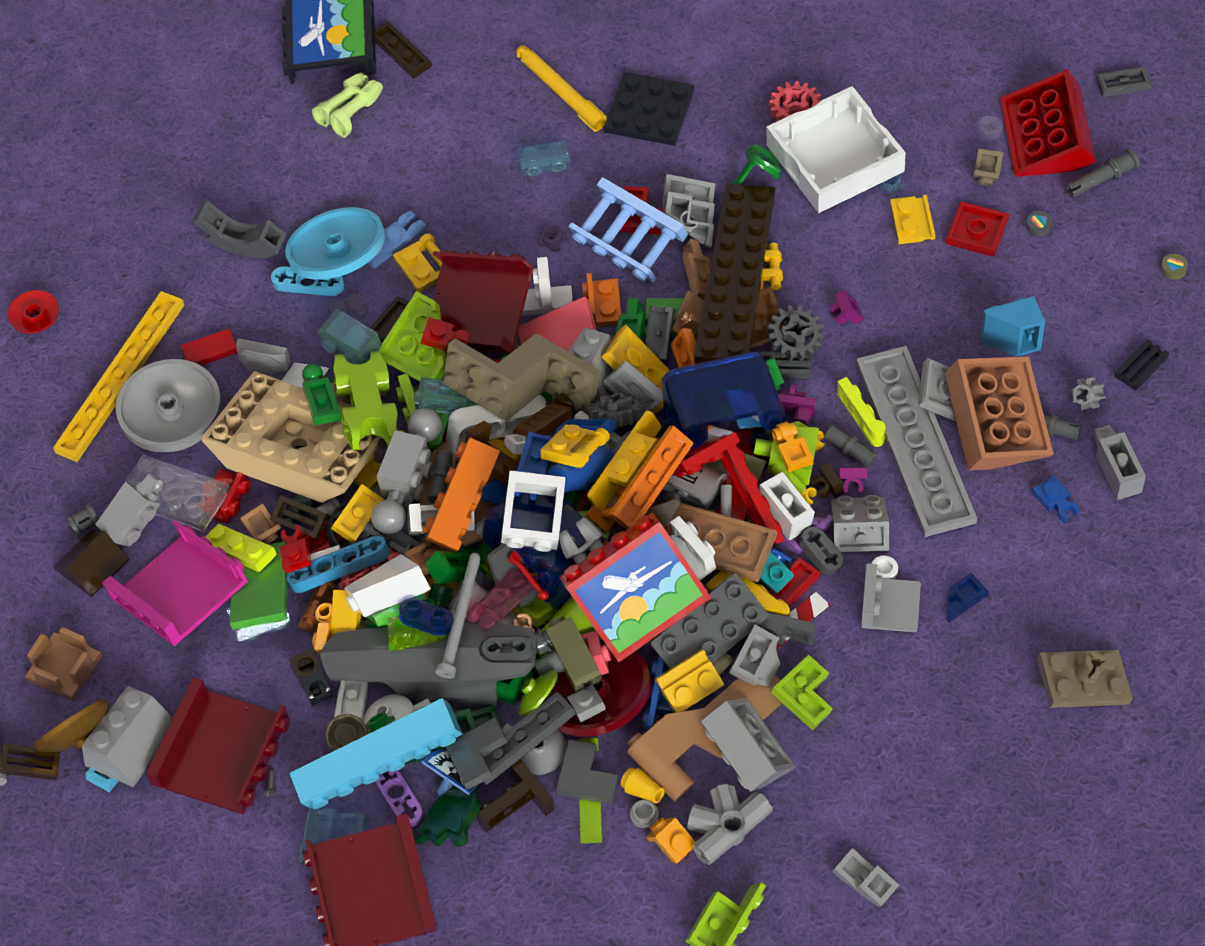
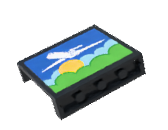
M285 0V6L282 7V17L286 24L282 25V34L286 42L282 43V50L286 61L282 62L284 75L289 76L291 84H295V71L363 62L367 75L377 74L376 41L372 35L375 30L374 0Z

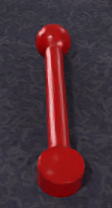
M512 552L508 557L509 562L517 565L538 592V598L542 601L547 600L549 593L546 590H542L520 562V555L517 552Z

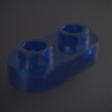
M415 598L406 599L399 605V620L404 625L436 636H442L450 632L453 615L449 610Z

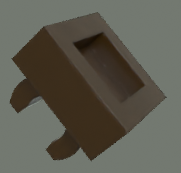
M829 462L820 466V476H816L811 480L813 488L819 485L825 486L818 491L819 497L821 499L826 498L830 492L835 498L843 495V481Z

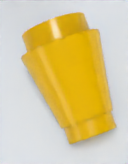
M629 768L621 779V787L624 788L627 794L655 804L660 802L664 796V788L660 787L641 768Z

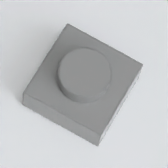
M593 685L567 697L580 722L606 709Z

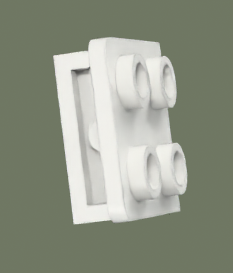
M680 516L672 520L670 523L673 535L670 538L698 579H703L716 569L713 557L715 554L714 549L706 540L702 542L697 537L698 532L691 522L685 523Z

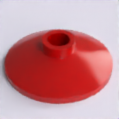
M32 290L19 295L13 300L8 309L10 324L17 331L28 334L46 330L56 321L59 314V305L55 297L41 290Z

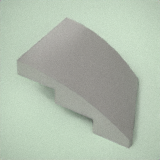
M666 174L663 187V213L683 224L690 236L698 240L705 247L711 248L714 224L712 223L715 204H713L715 183Z

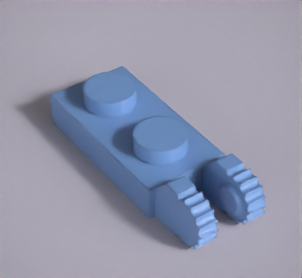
M412 211L401 215L397 222L395 221L384 229V244L368 264L374 269L424 231L426 227L425 222L418 220L411 224L416 218L415 213ZM410 225V227L406 231L404 228Z

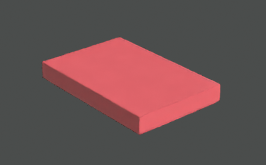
M584 296L520 325L518 335L521 345L537 333L564 350L569 351L585 327L596 330L589 300Z

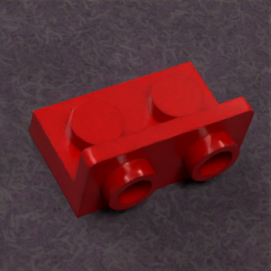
M219 468L198 511L199 516L229 524L232 516L236 517L239 513L242 495H246L250 490L251 480L249 477L240 472L234 473Z

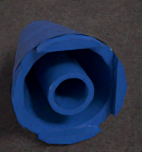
M605 445L599 446L589 456L588 462L583 467L577 468L555 462L547 470L546 475L566 477L564 493L591 490L615 454L611 448L607 449Z

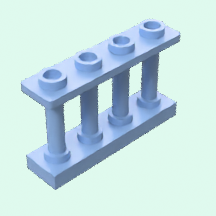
M602 177L597 184L602 193V199L581 228L572 222L568 227L573 233L572 238L582 245L585 243L593 246L591 249L602 257L605 255L613 258L611 261L621 269L625 267L633 270L632 274L639 280L645 281V279L654 282L656 277L650 270L651 266L670 240L676 238L683 242L688 233L680 222ZM615 202L621 206L622 210L600 240L590 234V231L610 204L613 205ZM636 214L641 217L640 220L642 222L620 252L610 246V243L627 219ZM656 226L661 229L662 235L640 264L630 258V255L647 231Z

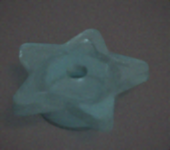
M900 174L876 185L874 189L886 191L890 197H893L897 190L905 189L907 185L900 181Z

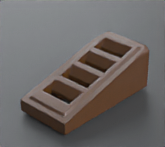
M557 403L549 404L517 425L515 433L525 437L528 436V432L545 436L556 433L555 430L560 425L571 419L572 410L570 407Z

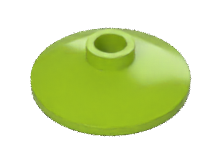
M550 670L535 680L531 677L523 684L521 691L524 695L518 709V714L521 717L530 714L548 696L558 678V673L555 670Z

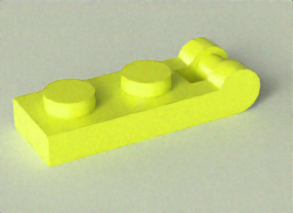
M847 377L837 381L838 397L869 443L875 447L882 446L885 442V423L875 419L872 407L864 403L861 392L855 384L852 385Z

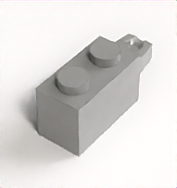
M1110 425L1096 428L1094 431L1097 444L1096 459L1116 500L1142 493L1146 475L1125 432L1116 434Z
M148 474L137 485L125 481L95 525L100 530L105 531L116 544L130 547L139 539L146 524L154 518L156 510L160 506V503L156 500L157 494L164 482L152 474Z

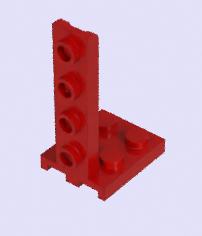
M736 432L728 436L726 434L719 438L715 437L685 455L672 475H676L677 478L686 474L689 476L701 470V465L720 459L752 523L776 530L777 536L774 544L784 541L781 525L773 518L769 510L768 500L761 495L757 487L758 482L755 475L749 471L744 462V453L736 446L740 442Z

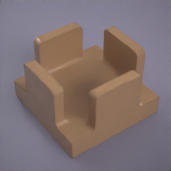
M61 627L58 631L59 634L54 632L50 639H48L47 635L40 634L28 653L32 666L25 678L33 684L74 701L102 658V654L100 651L90 648L84 636Z

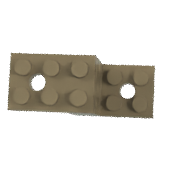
M537 333L499 363L489 359L461 341L453 339L448 343L443 384L505 421H508L543 391L551 395L557 392L559 395L568 396L576 410L583 411L588 415V404L593 403V400L596 399L601 371Z

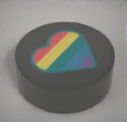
M1044 211L1030 213L1026 222L1028 232L1034 236L1047 235L1052 228V217Z

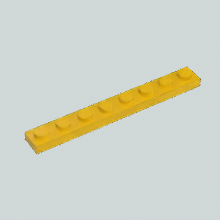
M163 291L159 293L54 445L55 454L75 462L79 461L116 407L117 397L124 383L131 375L144 366L184 307L183 299Z

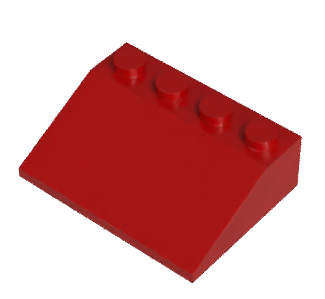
M1068 69L1000 97L1016 177L1073 172L1096 162L1080 85Z

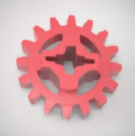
M795 81L794 86H791L787 82L784 89L778 86L777 93L772 92L771 100H769L771 118L776 117L777 122L796 112L807 110L810 103L812 107L820 103L822 95L821 93L816 94L815 87L808 89V83L799 86V82Z

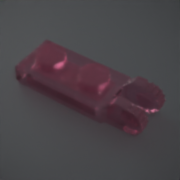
M514 569L479 602H474L467 609L466 619L472 623L478 621L480 627L488 629L499 619L506 616L535 588L521 571Z

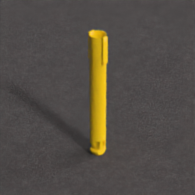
M524 45L517 48L516 56L521 58V62L565 101L594 132L604 127L607 119L600 109L590 100H586L532 49L530 51V48Z

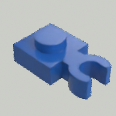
M1054 475L1032 489V494L1048 512L1053 509L1058 511V518L1062 522L1066 523L1068 521V516L1064 513L1066 510L1072 511L1075 516L1079 514L1078 505L1067 501L1070 499L1071 493Z

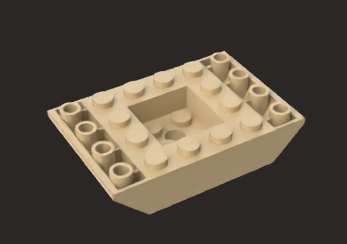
M256 371L251 374L202 436V442L226 468L321 503L345 493L384 439L375 435L366 436L360 440V450H352L344 437L341 421L314 425L303 388ZM336 400L340 413L342 407H351L347 403ZM295 446H304L299 449L294 448Z

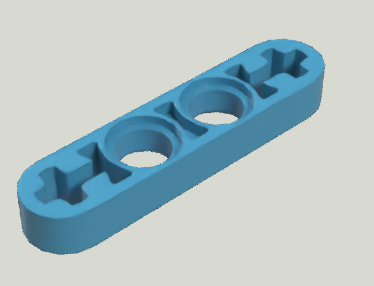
M373 536L311 560L312 565L288 573L286 580L294 592H305L385 560L390 553V549L383 537ZM356 556L351 562L345 563L348 558ZM331 566L327 571L320 573L324 567Z

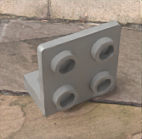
M868 495L864 498L841 496L837 499H831L834 545L840 552L889 551V518L885 497Z
M866 563L862 628L917 632L921 583L919 581L883 579L882 575H877L878 564Z

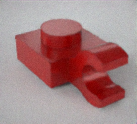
M429 317L420 344L446 351L448 343L453 339H457L467 345L470 333L463 330L452 331L454 324Z

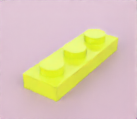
M219 523L205 536L213 547H221L230 559L236 558L243 566L256 572H260L277 555L274 547Z

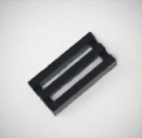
M1147 339L1115 372V377L1136 391L1168 359L1169 352L1166 350L1162 352L1160 346L1157 344L1153 346L1152 341ZM1149 350L1146 356L1125 376L1124 374ZM1155 355L1158 356L1134 382L1131 380Z

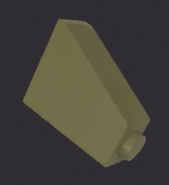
M564 616L548 623L550 627L546 629V634L575 693L590 685L601 682V673L572 618L570 617L565 620Z

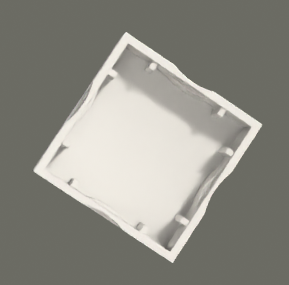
M853 86L822 100L812 108L796 112L767 126V147L818 213L905 172V151L889 131L875 119L871 109Z

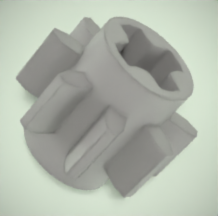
M1089 377L1087 380L1085 378L1078 379V386L1071 389L1074 398L1072 402L1081 404V410H1086L1090 407L1092 409L1099 408L1098 401L1106 398L1103 395L1104 384L1096 383L1095 377Z

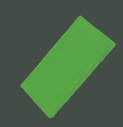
M284 541L268 544L274 547L277 555L260 572L244 566L243 574L248 582L231 596L230 625L232 630L286 620L287 573L282 568L279 548L286 545Z

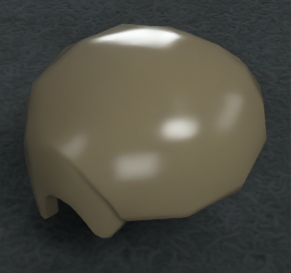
M338 715L327 725L325 733L327 745L332 751H335L366 736L368 728L364 721L356 715Z

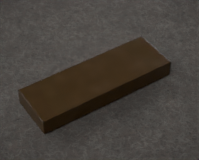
M389 22L373 31L372 35L375 37L376 44L413 79L432 67V62Z

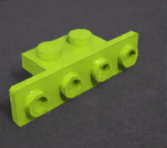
M763 882L751 885L739 906L719 891L714 892L685 942L691 946H736L734 940L738 933L741 934L749 925L750 919L748 916L752 909L755 910L761 904L764 898L762 892L766 885Z

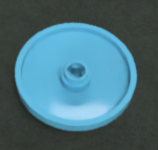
M356 207L331 210L308 220L291 235L285 249L286 258L291 269L304 278L320 280L343 276L364 266L377 255L384 244L385 230L380 218L370 210Z

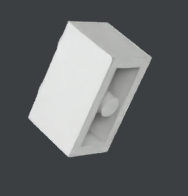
M783 472L760 484L759 491L768 500L769 510L773 518L781 525L782 533L788 540L802 534L806 528L811 527L814 510Z

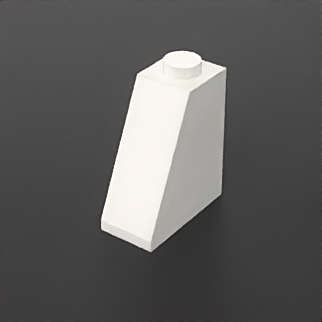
M400 554L344 589L348 594L345 600L352 612L357 611L362 616L367 617L430 590V587L419 565Z

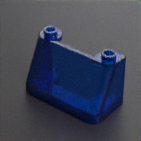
M757 352L672 369L662 378L664 417L669 426H675L694 443L691 448L701 446L706 441L708 426L757 415L760 425L766 430H772L776 428L777 424L786 422V415L768 365L763 356Z

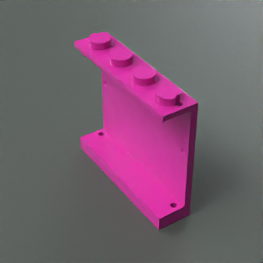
M176 520L173 524L180 538L124 586L111 576L102 582L110 597L118 605L173 646L177 645L248 582L243 574L244 566L236 558L230 559L221 547H213L205 536H197L192 527L189 525L183 526Z

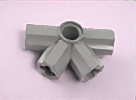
M723 784L710 790L714 809L694 804L689 815L687 830L704 834L692 845L697 858L710 866L729 848L740 844L749 831L772 813L773 808L764 795L755 791L739 805L734 785ZM736 826L739 829L736 831H730L726 829V827Z

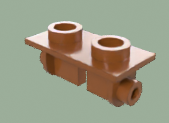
M335 580L315 588L299 621L298 628L313 633L317 632L319 622L315 617V611L322 603L332 604L333 590H340L339 587L334 585Z

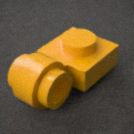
M786 421L777 424L772 429L774 442L779 444L777 451L787 472L813 464L814 458L804 437L798 438L797 429L793 422L788 423Z
M322 603L315 611V617L319 623L317 632L313 634L312 645L319 655L331 638V603Z

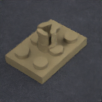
M1119 650L1040 652L1037 657L1050 708L1130 704L1133 700Z

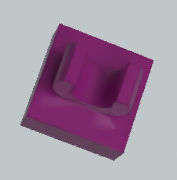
M844 290L835 295L838 303L833 304L829 308L834 314L841 311L840 315L834 318L835 322L844 324L849 319L855 324L864 319L855 298Z
M839 468L840 479H846L843 482L844 492H848V484L850 482L857 483L858 492L863 491L864 486L860 479H867V468Z

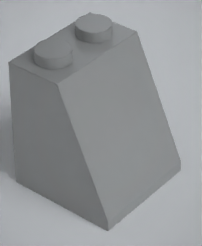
M585 327L568 352L601 371L595 399L600 400L602 396L614 394L602 384L606 376L610 375L613 371L610 365L601 357L612 340L608 334Z

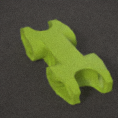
M370 351V360L360 365L347 362L344 354H334L335 395H349L351 407L341 408V422L344 437L352 450H360V440L370 435L384 438L387 446H389L394 431L397 430L398 413L395 403L382 404L379 394L381 392H389L387 365L379 351Z

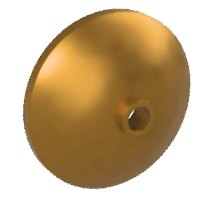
M106 698L101 699L74 714L33 744L34 748L41 752H61L75 746L77 750H80L83 743L106 715L109 702Z

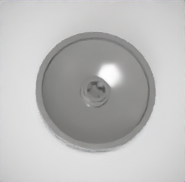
M182 359L161 360L142 367L127 379L116 401V415L124 435L135 445L153 452H174L198 443L220 415L222 409V398L214 377L202 366Z

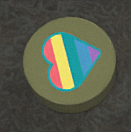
M1179 254L1165 256L1161 264L1162 274L1172 280L1184 277L1188 268L1187 260Z

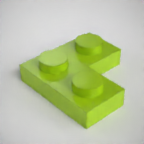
M810 655L803 659L771 691V694L811 730H814L833 710L828 703L814 692L827 679L829 672Z

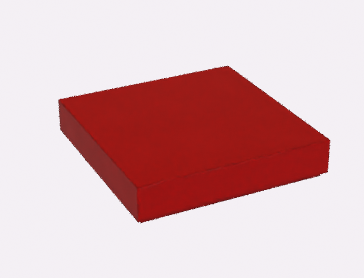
M960 201L945 244L995 257L1009 219V214Z

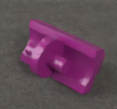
M792 383L790 390L780 389V394L768 393L767 411H769V415L779 416V419L784 420L785 413L793 414L794 422L800 421L808 426L811 417L815 416V398H807V393L797 392V384Z

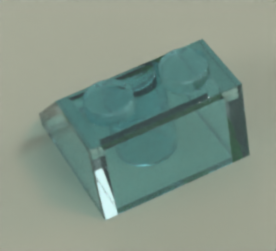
M338 309L332 313L317 331L324 349L330 353L335 351L338 354H344L347 362L360 365L368 362L371 357L370 351H378L382 345L377 332Z

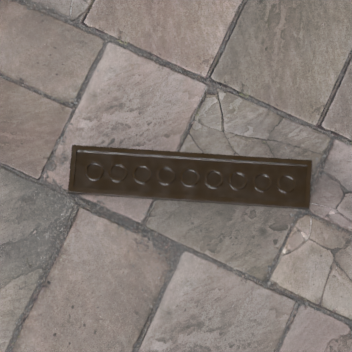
M740 184L725 185L694 353V364L743 368L748 366L776 187Z

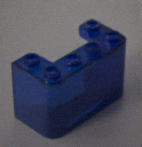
M520 493V496H514L510 528L552 533L556 496L538 494L536 501L530 499V493ZM506 498L486 511L482 537L489 547L497 548L502 544ZM563 498L559 533L567 529L576 539L578 545L581 546L587 541L580 533L576 522L583 517ZM558 540L557 550L551 549L548 552L538 551L532 546L513 548L522 557L525 565L532 568L539 575L538 585L542 590H546L549 593L548 599L544 600V602H548L555 609L571 597V594L559 577L564 574L568 567L576 564L573 559H566L560 540Z

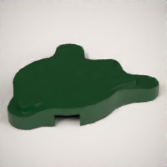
M478 786L469 795L457 787L441 795L429 809L423 823L413 831L415 844H423L431 840L435 846H441L446 839L450 838L456 847L464 846L468 842V829L476 819L481 807V803L477 799Z

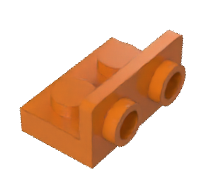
M586 273L587 283H582L583 297L589 298L595 326H617L618 317L621 315L618 278L592 281V273Z

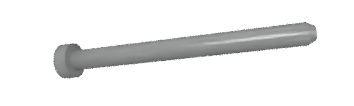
M472 553L469 557L443 661L437 664L435 673L443 678L451 679L455 677L456 668L453 664L481 559L478 553Z

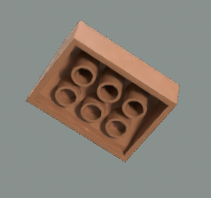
M1029 356L957 359L945 372L968 471L996 469L1050 457L1054 454Z

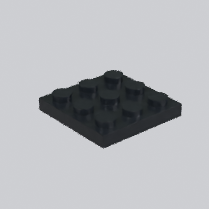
M624 72L604 126V133L676 146L695 90L694 85Z

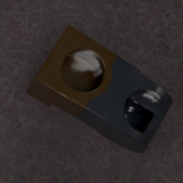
M312 648L289 658L291 669L312 706L333 697Z

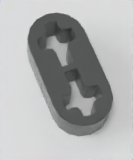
M809 527L804 530L799 539V546L822 574H835L843 564V556L820 528ZM809 538H810V539H814V538H815V539L817 540V543H815V542L810 543V542H808V539H809ZM825 559H832L834 563L827 564L825 563Z

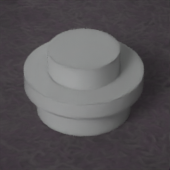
M640 800L631 807L630 819L639 828H650L659 818L657 806L648 800Z

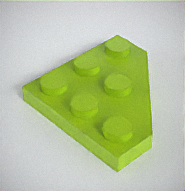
M416 291L378 351L387 365L403 374L408 373L410 378L435 390L444 376L446 351L420 343L428 318L441 320L440 305L433 299Z

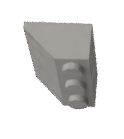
M127 686L83 743L82 751L85 767L95 769L99 773L134 787L150 766L173 717L153 696Z
M748 698L725 701L701 721L705 726L704 731L707 737L717 743L721 749L723 760L728 765L733 766L738 774V781L745 789H749L750 792L762 789L796 767Z

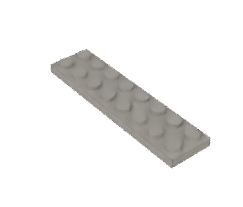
M907 346L857 358L856 365L878 420L885 423V439L924 537L976 524L977 516L934 412L918 406L921 380Z

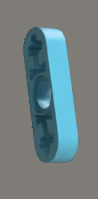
M278 267L271 274L273 287L282 292L336 296L342 293L345 287L342 276L322 279L323 282L314 279L313 284L304 286L301 282L306 278L296 274L291 267ZM283 276H287V278L284 279L283 282H279V280H281ZM332 281H336V283H334L332 287L328 285L331 284Z

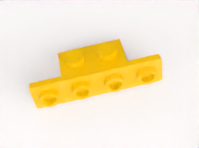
M645 411L588 492L587 497L597 510L603 511L620 486L627 488L657 445L658 441L654 437L661 429V424L651 411Z

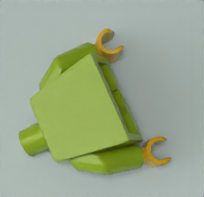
M800 421L793 422L797 429L798 438L804 437L814 458L815 451L825 446L824 443L820 442L824 438V433L818 431L819 428L808 427ZM756 439L754 454L770 457L767 471L774 476L783 472L809 505L813 504V500L809 497H815L817 491L812 487L806 489V485H809L813 464L787 472L777 451L779 444H776L774 439L773 441Z

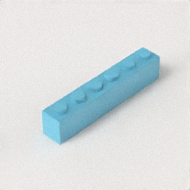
M441 698L289 774L301 804L308 808L319 809L329 803L328 800L336 796H346L354 791V787L362 783H373L380 778L379 775L387 771H397L403 768L405 762L411 759L424 758L431 753L430 750L438 746H448L456 741V737L463 734L451 705Z

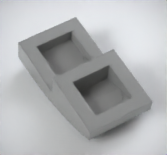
M853 848L832 870L838 878L878 907H881L899 886L878 865L874 868Z

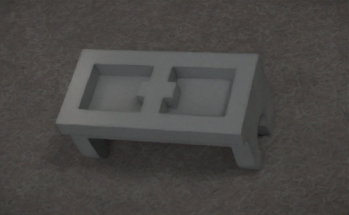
M651 305L645 345L660 361L669 362L670 344L672 343L673 336L671 329L675 321L676 310L673 307L662 308Z

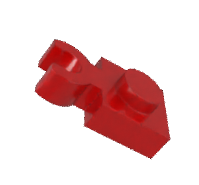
M296 525L295 533L292 536H289L285 530H282L281 537L286 545L279 548L284 571L288 574L312 565L309 543L304 538L301 528Z

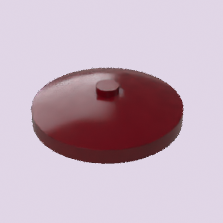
M610 651L611 660L607 661L609 673L601 675V682L593 685L606 709L583 722H580L575 714L560 726L558 730L573 736L590 737L609 733L631 721L645 706L652 687L651 674L643 657L635 651L618 662ZM558 672L556 683L543 702L558 692L569 703L567 697L574 694L575 691L565 672Z

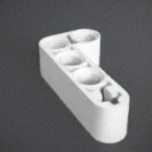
M538 395L508 421L501 419L480 405L455 410L449 417L446 441L454 457L461 442H465L467 430L482 421H486L492 425L489 440L512 435L517 425L546 407V400L543 396Z

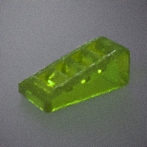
M444 616L388 617V650H400L446 639ZM435 626H436V630H431V629H430L431 627H435Z

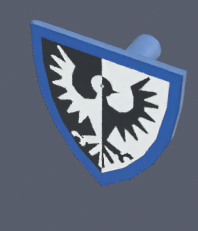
M446 748L434 751L421 762L443 777L437 790L440 796L449 791L452 785L468 795L476 788V786L469 790L465 788Z

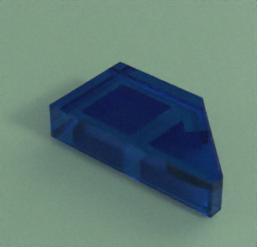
M969 573L949 588L946 617L948 622L957 618L989 594V591L972 573Z

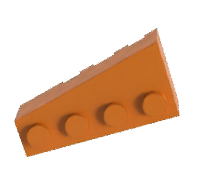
M469 438L467 443L461 442L455 457L460 458L456 468L450 467L444 482L449 483L445 493L439 492L433 507L437 508L434 519L428 517L422 532L427 534L424 540L451 552L459 551L462 543L460 539L469 527L472 518L471 514L479 503L483 486L486 485L500 450L472 438Z

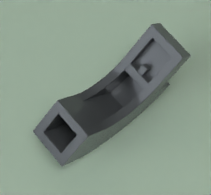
M208 200L200 203L192 220L195 225L207 233L205 239L214 246L226 252L257 259L278 254L286 236L285 232L268 219L257 224L241 223L228 217Z

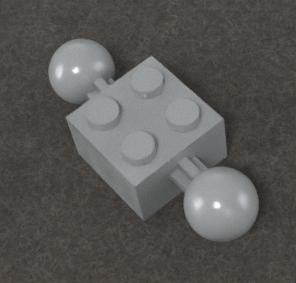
M420 408L410 415L407 423L409 433L394 431L378 471L377 479L381 496L384 500L377 503L373 508L371 521L373 526L383 534H394L400 531L406 522L404 507L407 508L409 504H416L417 500L420 501L423 497V483L425 478H429L430 472L433 470V462L430 461L431 451L427 447V442L437 438L442 428L439 415L432 409Z

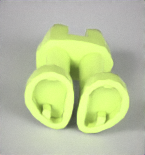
M362 72L344 80L343 86L345 89L329 100L321 102L312 109V115L317 123L324 127H328L331 124L335 133L343 138L347 137L352 131L350 120L352 115L360 108L372 105L383 89V85L375 80L369 81L368 76ZM352 99L350 102L341 107L346 101Z

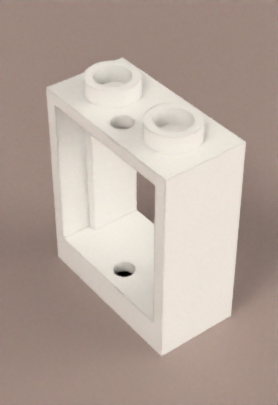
M510 471L501 543H505L511 548L530 546L543 552L551 551V549L557 550L566 477ZM514 492L556 496L552 533L510 528Z

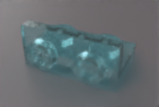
M565 140L517 148L522 177L538 176L540 173L552 171L561 172L571 168L570 155Z
M421 377L418 391L414 395L415 409L417 410L429 408L438 413L451 415L455 410L470 407L471 405L470 399L444 385L443 380Z

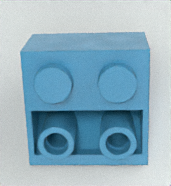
M1034 296L1025 299L1019 298L1011 303L1000 306L994 305L984 310L981 331L982 343L1016 357L1041 350L1045 319Z

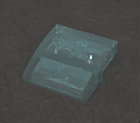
M309 809L297 862L305 865L302 853L303 850H307L305 840L309 839L313 845L366 831L369 817L365 813L339 814L335 809Z

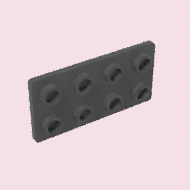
M733 573L713 590L706 589L711 599L660 633L650 642V645L669 669L701 649L706 652L707 658L713 664L749 634L754 625L758 626L769 617V614L738 574Z

